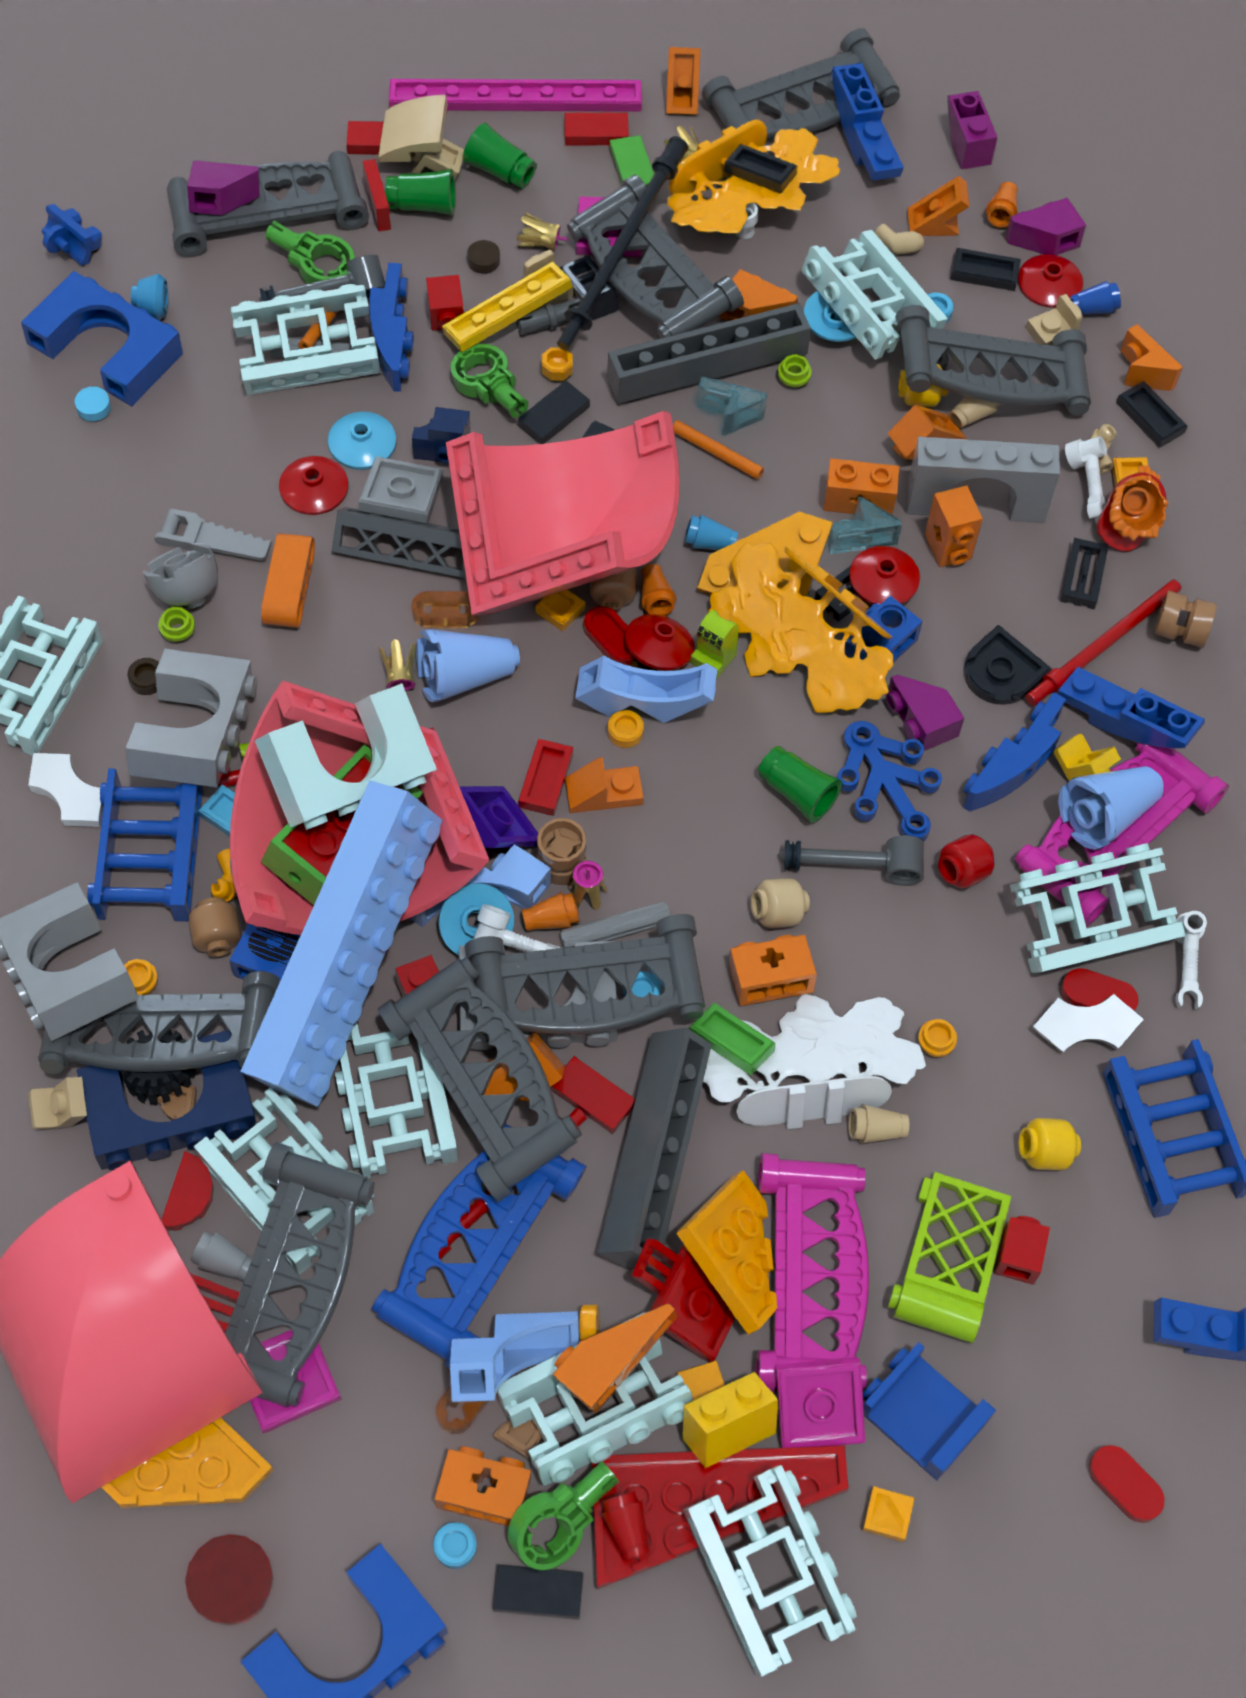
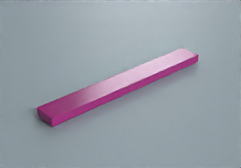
M390 79L389 108L411 99L446 95L447 111L642 112L641 80Z

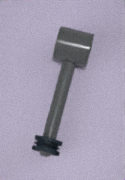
M365 255L348 261L346 263L348 274L276 292H274L273 286H269L270 290L266 288V291L263 288H259L261 294L259 302L269 301L280 295L292 297L304 295L311 290L328 291L339 289V287L346 284L364 285L366 296L370 297L371 288L385 287L378 255Z
M901 835L890 838L886 842V852L801 848V841H797L796 844L794 842L790 844L789 840H785V848L781 851L784 870H788V867L791 866V869L795 867V870L799 871L800 863L885 867L886 879L892 884L902 886L915 885L924 879V842L915 836Z

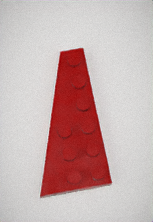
M845 1445L745 1449L707 1468L703 1466L693 1452L611 1455L602 1462L612 1471L619 1480V1483L593 1505L597 1590L700 1550L683 1510L714 1495H719L727 1514L760 1499L762 1495L753 1477L775 1466L782 1465L785 1472L790 1470L793 1473L801 1491V1494L796 1496L801 1509L847 1492L849 1486ZM592 1463V1469L595 1468L598 1465V1463ZM774 1484L770 1485L777 1498V1502L757 1511L762 1524L787 1515ZM635 1491L638 1501H643L649 1552L625 1560L602 1516V1513H605L602 1502ZM709 1513L721 1541L746 1532L741 1519L724 1527H719L714 1513Z

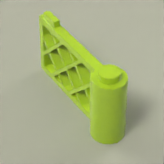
M934 1172L932 1179L924 1177L918 1201L925 1203L904 1282L902 1286L894 1284L888 1308L895 1310L893 1318L973 1344L982 1319L984 1302L1012 1196ZM939 1186L955 1191L961 1203L945 1210L936 1196ZM983 1200L1000 1205L998 1215L986 1222H983L973 1206ZM933 1207H934V1209L936 1210L937 1214L931 1216V1213H932V1210H933ZM966 1209L976 1226L959 1233L949 1216ZM942 1220L952 1238L935 1245L927 1232V1228ZM994 1226L993 1234H991L988 1229ZM981 1233L989 1246V1250L974 1258L964 1240ZM924 1242L928 1249L921 1252ZM957 1244L967 1262L950 1269L940 1251ZM930 1256H933L942 1271V1274L933 1278L915 1273L918 1262ZM985 1261L984 1269L982 1270L979 1264ZM971 1268L980 1282L978 1292L961 1288L955 1275Z

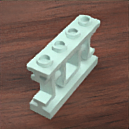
M873 230L862 232L858 242L855 238L850 239L844 254L841 256L833 257L825 247L819 248L817 245L810 247L802 266L803 274L874 359L882 358L885 350L888 353L894 351L900 339L896 330L895 316L903 307L909 305L925 307L929 312L930 327L944 328L948 318ZM872 288L881 300L871 302L861 290Z
M346 284L334 290H311L304 295L292 297L280 295L269 301H245L238 306L230 308L236 337L253 335L256 357L239 359L242 380L247 396L381 373L374 337L357 339L353 318L370 315L364 285ZM345 310L347 323L327 326L325 312ZM278 321L280 334L267 337L260 336L259 324ZM320 323L324 345L290 350L287 329ZM350 337L352 350L332 353L330 340ZM283 348L285 361L265 364L263 351Z
M18 596L13 605L6 608L0 625V695H3L0 700V723L8 726L4 733L8 744L13 746L18 744L21 746L23 753L33 756V753H39L101 646L103 639L98 623L85 617L81 623L78 618L72 617L64 631L41 623L44 616L40 605L35 603L32 606L28 605L26 598ZM23 631H25V634L36 638L32 647L17 642ZM51 643L66 648L59 660L57 656L46 652ZM18 660L42 667L31 688L7 681ZM17 701L32 706L25 719L22 714L12 711Z
M1148 843L1126 848L1127 856L1114 859L1113 852L1090 857L1091 865L1083 867L1078 866L1077 860L1056 865V873L1043 876L1042 869L1019 874L1021 882L1010 885L1011 892L1015 891L1016 906L1035 903L1044 938L1026 943L1027 949L1031 952L1032 958L1028 959L1031 973L1044 972L1186 936L1183 922L1176 921V907L1158 911L1148 874L1166 870L1165 864L1161 863L1160 856L1164 855L1162 847L1150 850ZM1142 860L1146 862L1147 867L1132 870L1136 885L1134 890L1123 892L1118 874L1107 877L1102 876L1101 870ZM1072 877L1075 878L1076 884L1061 888L1065 907L1051 910L1047 891L1031 895V887ZM1106 885L1115 922L1086 928L1077 892ZM1140 904L1145 922L1156 919L1161 920V926L1121 936L1117 934L1116 929L1131 926L1127 911L1129 906ZM1070 921L1074 939L1090 936L1091 943L1046 954L1045 947L1060 943L1055 927L1056 924Z
M355 1022L347 1041L353 1040L355 1055L375 1051L377 1064L359 1067L361 1083L353 1085L347 1050H345L340 1058L342 1071L335 1072L339 1096L347 1094L349 1107L342 1108L346 1132L354 1131L357 1143L349 1145L353 1169L361 1168L362 1174L367 1176L368 1179L372 1178L371 1174L379 1172V1175L386 1174L384 1154L422 1146L426 1165L433 1164L434 1160L439 1159L442 1160V1164L458 1161L457 1146L443 1081L418 1041L417 1046L423 1071L416 1072L413 1056L393 1060L391 1048L409 1044L408 1036L398 1040L389 1031L360 1037L358 1024ZM408 1074L413 1102L374 1109L369 1082ZM424 1099H429L438 1144L431 1145L428 1129L412 1133L407 1131L406 1119L424 1116L422 1103ZM366 1111L370 1127L390 1123L392 1137L373 1141L376 1157L371 1158L367 1157L359 1113Z
M271 1087L264 1092L265 1098L261 1101L257 1099L252 1103L254 1112L261 1121L234 1143L220 1129L214 1134L215 1137L209 1140L206 1136L194 1146L197 1157L208 1167L210 1174L261 1232L276 1193L262 1178L264 1165L272 1148L264 1138L278 1127L276 1118L271 1114L272 1111L304 1145L301 1148L292 1136L283 1141L282 1144L294 1148V1153L345 1170L349 1168L346 1161L335 1149L328 1152L320 1143L323 1137L310 1121L303 1124L295 1115L298 1109L292 1100L284 1093L278 1096ZM250 1149L256 1153L261 1160L246 1171L249 1180L255 1186L252 1188L221 1154L223 1150L234 1162ZM370 1200L367 1206L360 1204L356 1207L355 1226L362 1221L361 1218L364 1215L369 1217L374 1213L372 1200ZM325 1206L307 1211L312 1218L304 1224L314 1236L334 1219L335 1210L331 1206ZM312 1245L284 1253L283 1255L298 1275H300L312 1265V1258L321 1255V1250L318 1246Z
M660 1339L637 1365L639 1371L629 1375L614 1392L620 1405L588 1421L584 1420L574 1401L576 1397L553 1376V1373L558 1369L554 1366L555 1362L562 1353L506 1380L497 1391L500 1405L513 1428L533 1419L544 1440V1443L528 1450L531 1463L537 1470L543 1486L552 1482L559 1483L565 1481L576 1470L589 1463L604 1461L611 1456L613 1451L629 1443L637 1444L642 1442L651 1432L667 1424L674 1425L683 1420L684 1405L693 1401L692 1393L689 1387L684 1385L681 1375L661 1384L648 1362L663 1354ZM648 1386L655 1400L636 1409L629 1395ZM558 1394L565 1408L544 1417L538 1404ZM573 1423L580 1438L559 1447V1443L553 1433Z
M782 1465L775 1466L753 1477L762 1498L728 1514L719 1495H714L683 1510L755 1675L761 1677L777 1670V1667L792 1661L783 1639L816 1623H819L826 1640L831 1642L844 1634H849L856 1630L852 1622L853 1619L857 1618L854 1606L846 1593L840 1595L833 1578L838 1576L835 1564L828 1552L821 1553L814 1538L819 1535L816 1522L809 1511L803 1513L796 1496L801 1494L797 1480L790 1470L785 1472ZM770 1484H774L798 1537L796 1541L789 1526H783L769 1534L764 1529L757 1511L777 1502ZM711 1512L714 1513L719 1527H724L741 1519L749 1535L750 1543L731 1551L738 1568L736 1570L732 1567L709 1515ZM782 1540L799 1579L763 1596L746 1556ZM808 1566L812 1568L834 1617V1623H832L826 1608H820L806 1616L802 1614L794 1593L815 1584ZM750 1595L756 1610H761L778 1602L788 1625L767 1634L775 1651L773 1653L770 1652L746 1596Z

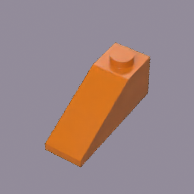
M668 1303L581 1341L575 1349L569 1346L556 1360L554 1366L558 1369L553 1373V1376L562 1386L596 1414L678 1316L675 1308Z

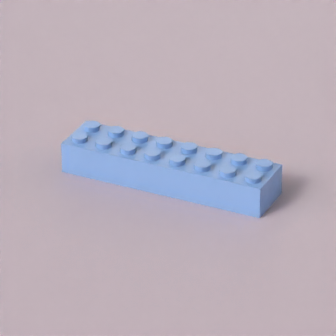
M369 780L240 1071L281 1094L284 1093L289 1097L319 1107L322 1097L329 1089L330 1079L335 1067L346 1050V1042L352 1028L361 1016L362 1005L370 987L377 979L379 966L386 950L390 948L393 942L394 932L399 920L408 908L409 897L417 879L424 871L426 858L440 833V826L443 820L408 791Z

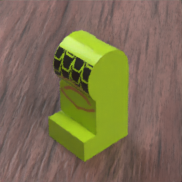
M711 610L704 617L697 630V649L691 655L690 663L696 667L706 663L717 669V679L737 655L739 625L723 619L717 611Z

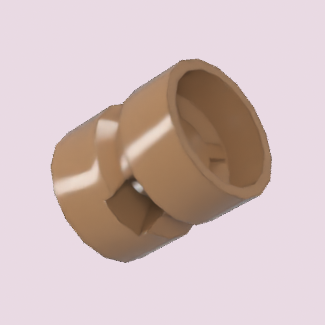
M1168 590L1158 615L1154 635L1171 640L1180 636L1183 639V643L1203 648L1213 624L1217 604L1198 598L1193 602H1189L1187 595ZM1180 610L1188 612L1184 627L1176 625Z
M556 818L546 822L539 831L537 837V859L551 868V883L557 885L570 884L573 880L572 875L576 865L586 861V833L581 825L574 820Z

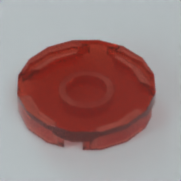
M228 1534L211 1539L197 1550L188 1564L185 1584L188 1599L199 1615L211 1622L231 1626L247 1622L263 1609L272 1590L274 1576L271 1562L259 1544L245 1536Z

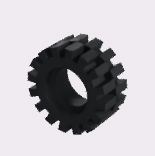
M171 1029L160 1039L162 1043H169L173 1040L179 1043L187 1042L179 1032L175 1031L172 1034ZM143 1030L137 1032L139 1037L137 1042L141 1044L149 1042L153 1037L151 1034L145 1036ZM130 1037L126 1042L128 1044L135 1040ZM194 1068L155 1073L120 1071L126 1087L132 1096L136 1094L138 1100L142 1102L148 1097L149 1102L157 1104L159 1096H162L164 1102L171 1101L169 1094L172 1092L179 1097L183 1094L180 1086L188 1088L191 1085L190 1077L195 1076Z

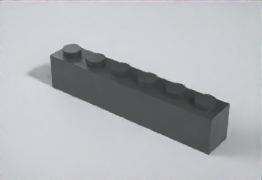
M797 303L608 352L607 378L619 404L780 362L789 355H806L808 353L811 327L800 304Z
M686 1027L655 1032L651 1035L598 1249L599 1255L625 1269L635 1268L647 1239H655L665 1245L712 1046L711 1043ZM653 1253L651 1254L654 1258L661 1262V1259L659 1257H657Z

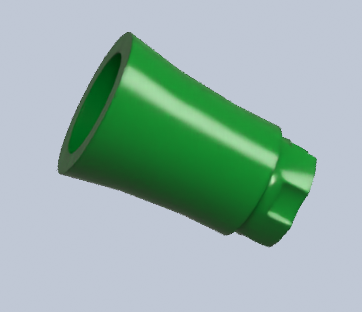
M487 123L480 124L474 130L464 148L462 159L465 164L481 169L505 183L513 184L520 189H524L529 184L537 169V163L528 157L526 152L507 141Z
M453 169L387 176L385 194L389 209L400 208L401 211H426L454 215L456 185Z
M780 746L772 748L762 759L758 767L759 776L766 780L770 787L791 802L811 823L820 820L831 809L842 789V781L822 772L793 752H787Z

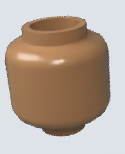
M635 568L590 582L591 598L597 604L609 607L614 611L630 604L636 595L637 573Z
M207 898L198 902L196 907L190 912L188 922L191 941L198 951L208 953L210 957H222L229 954L231 949L239 943L242 933L238 911L234 905L227 903L222 898Z

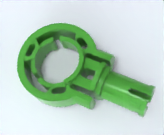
M273 221L272 225H269L265 234L266 240L289 252L288 262L299 268L300 276L307 284L348 274L346 263L355 258L351 246L343 239L334 235H316L309 230L297 234L277 221ZM331 254L338 260L341 259V265L336 270L328 271V276H324V271L316 268L313 263L315 259L323 257V255Z
M476 344L464 352L459 351L454 356L451 362V373L454 386L460 393L469 397L480 398L486 404L490 402V397L493 404L500 403L514 418L519 417V413L514 410L515 408L522 415L526 412L529 403L514 389L516 379L509 371L507 357L501 349L489 344ZM486 360H489V365L492 366L491 370L483 374H476V377L466 374L468 370L477 364H486Z
M600 1461L573 1488L571 1486L567 1487L562 1483L552 1493L543 1492L530 1497L516 1510L511 1519L508 1538L512 1550L527 1566L536 1570H549L563 1564L577 1550L583 1536V1529L594 1520L590 1514L593 1512L591 1507L604 1494L617 1485L619 1480ZM555 1517L558 1519L559 1528L555 1538L546 1543L548 1551H545L540 1545L533 1546L531 1542L533 1535L528 1530V1526L530 1525L535 1529L537 1524L543 1519Z

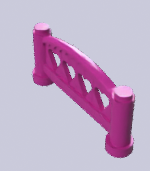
M1138 743L1135 750L1140 754L1119 764L1110 771L1148 766L1161 776L1163 780V796L1109 845L1096 850L1084 847L1089 864L1078 862V866L1091 865L1090 857L1113 852L1114 859L1127 856L1126 848L1146 843L1149 845L1192 804L1203 813H1209L1224 797L1229 785L1218 776L1210 777L1174 748ZM1059 815L1040 847H1033L1030 844L1025 845L1015 857V862L1019 864L1018 868L1024 873L1042 869L1043 876L1056 873V865L1072 862V860L1063 859L1058 855V851L1067 848L1068 841L1074 839L1070 833L1075 832L1070 822L1064 823ZM1128 864L1101 870L1102 876L1107 877L1118 874ZM1072 877L1040 886L1066 906L1061 888L1074 885L1076 882L1075 878ZM1106 885L1077 892L1086 928L1101 915L1108 905L1109 899L1100 892Z
M761 1153L758 1191L765 1194H775L774 1291L777 1296L778 1308L774 1312V1351H757L755 1373L772 1393L777 1388L775 1365L856 1357L865 1324L869 1296L867 1243L860 1211L855 1199L856 1192L864 1191L866 1175L865 1168H858L857 1164L779 1159L778 1154ZM825 1201H833L838 1206V1213L834 1216L838 1222V1229L832 1232L827 1231L805 1216L804 1213ZM831 1239L838 1245V1252L834 1255L838 1261V1268L833 1271L826 1270L803 1252L824 1240ZM825 1279H833L838 1284V1291L834 1294L838 1301V1308L833 1311L827 1310L803 1292ZM824 1319H833L838 1324V1331L834 1334L838 1341V1348L834 1351H828L802 1332ZM861 1365L862 1390H865L867 1369L866 1365Z

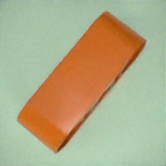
M284 533L277 534L262 601V624L300 627L314 561V537Z

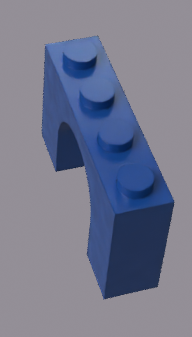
M75 271L65 278L21 322L27 344L51 359H54L76 336L88 329L111 327L124 332L128 336L126 343L100 369L105 391L131 407L183 355L180 334L171 324L160 322L153 318L145 309L136 308L126 302L118 293L109 292L102 288L94 279L90 277L85 278Z
M379 1544L346 1572L350 1582L372 1608L382 1624L383 1638L380 1652L375 1662L365 1673L347 1682L331 1683L322 1681L306 1671L277 1632L273 1633L240 1662L267 1698H373L386 1686L393 1690L405 1681L411 1674L408 1667L421 1656L428 1660L435 1655L446 1643L443 1637L448 1633L447 1626L382 1544Z

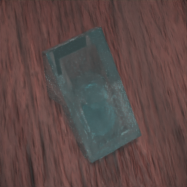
M702 376L698 386L696 408L704 409L710 413L723 414L722 436H726L763 420L768 393Z
M858 497L855 520L843 519L833 523L827 541L829 553L831 555L866 550L875 546L897 545L902 527L901 520L868 500Z

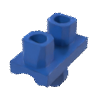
M55 204L46 206L48 221L42 229L44 248L51 253H57L62 250L81 266L90 263L91 251L101 247L102 232L95 226L84 229L81 226L82 219L80 214L73 208L62 211Z

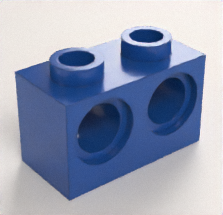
M891 595L883 603H875L866 613L893 638L886 639L872 627L864 626L861 633L867 647L878 645L887 648L893 654V663L919 638L923 621ZM885 625H891V626H893V627H895V628H890V627H887V626H885ZM850 635L845 643V655L848 658H853L855 654L856 644L851 642L854 637L853 635ZM862 649L860 651V659L864 660L867 658V653Z

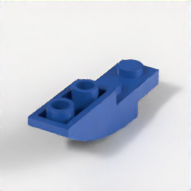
M862 63L833 67L831 72L837 107L843 130L856 164L865 166L871 181L901 177L904 167L881 121L884 108Z
M388 262L385 287L371 288L370 320L379 366L393 391L401 392L403 378H409L410 358H406V354L413 351L414 332L408 331L407 317H404V304H401V298H407L408 278H403L401 263Z
M1080 667L1075 669L1058 690V695L1066 699L1065 703L1089 714V724L1119 737L1142 744L1164 748H1185L1205 724L1204 718L1142 688L1136 694H1133Z
M1053 692L1046 704L1040 701L1030 717L1033 723L1028 730L1022 727L1014 741L1005 737L998 749L993 746L989 749L981 764L985 768L980 775L973 773L964 787L963 792L968 794L964 809L970 812L1004 798L1028 781L1046 763L1054 752L1062 733L1053 728L1061 715L1066 701L1064 697Z
M1160 1298L1154 1301V1342L1184 1347V1353L1246 1361V1308L1233 1312Z

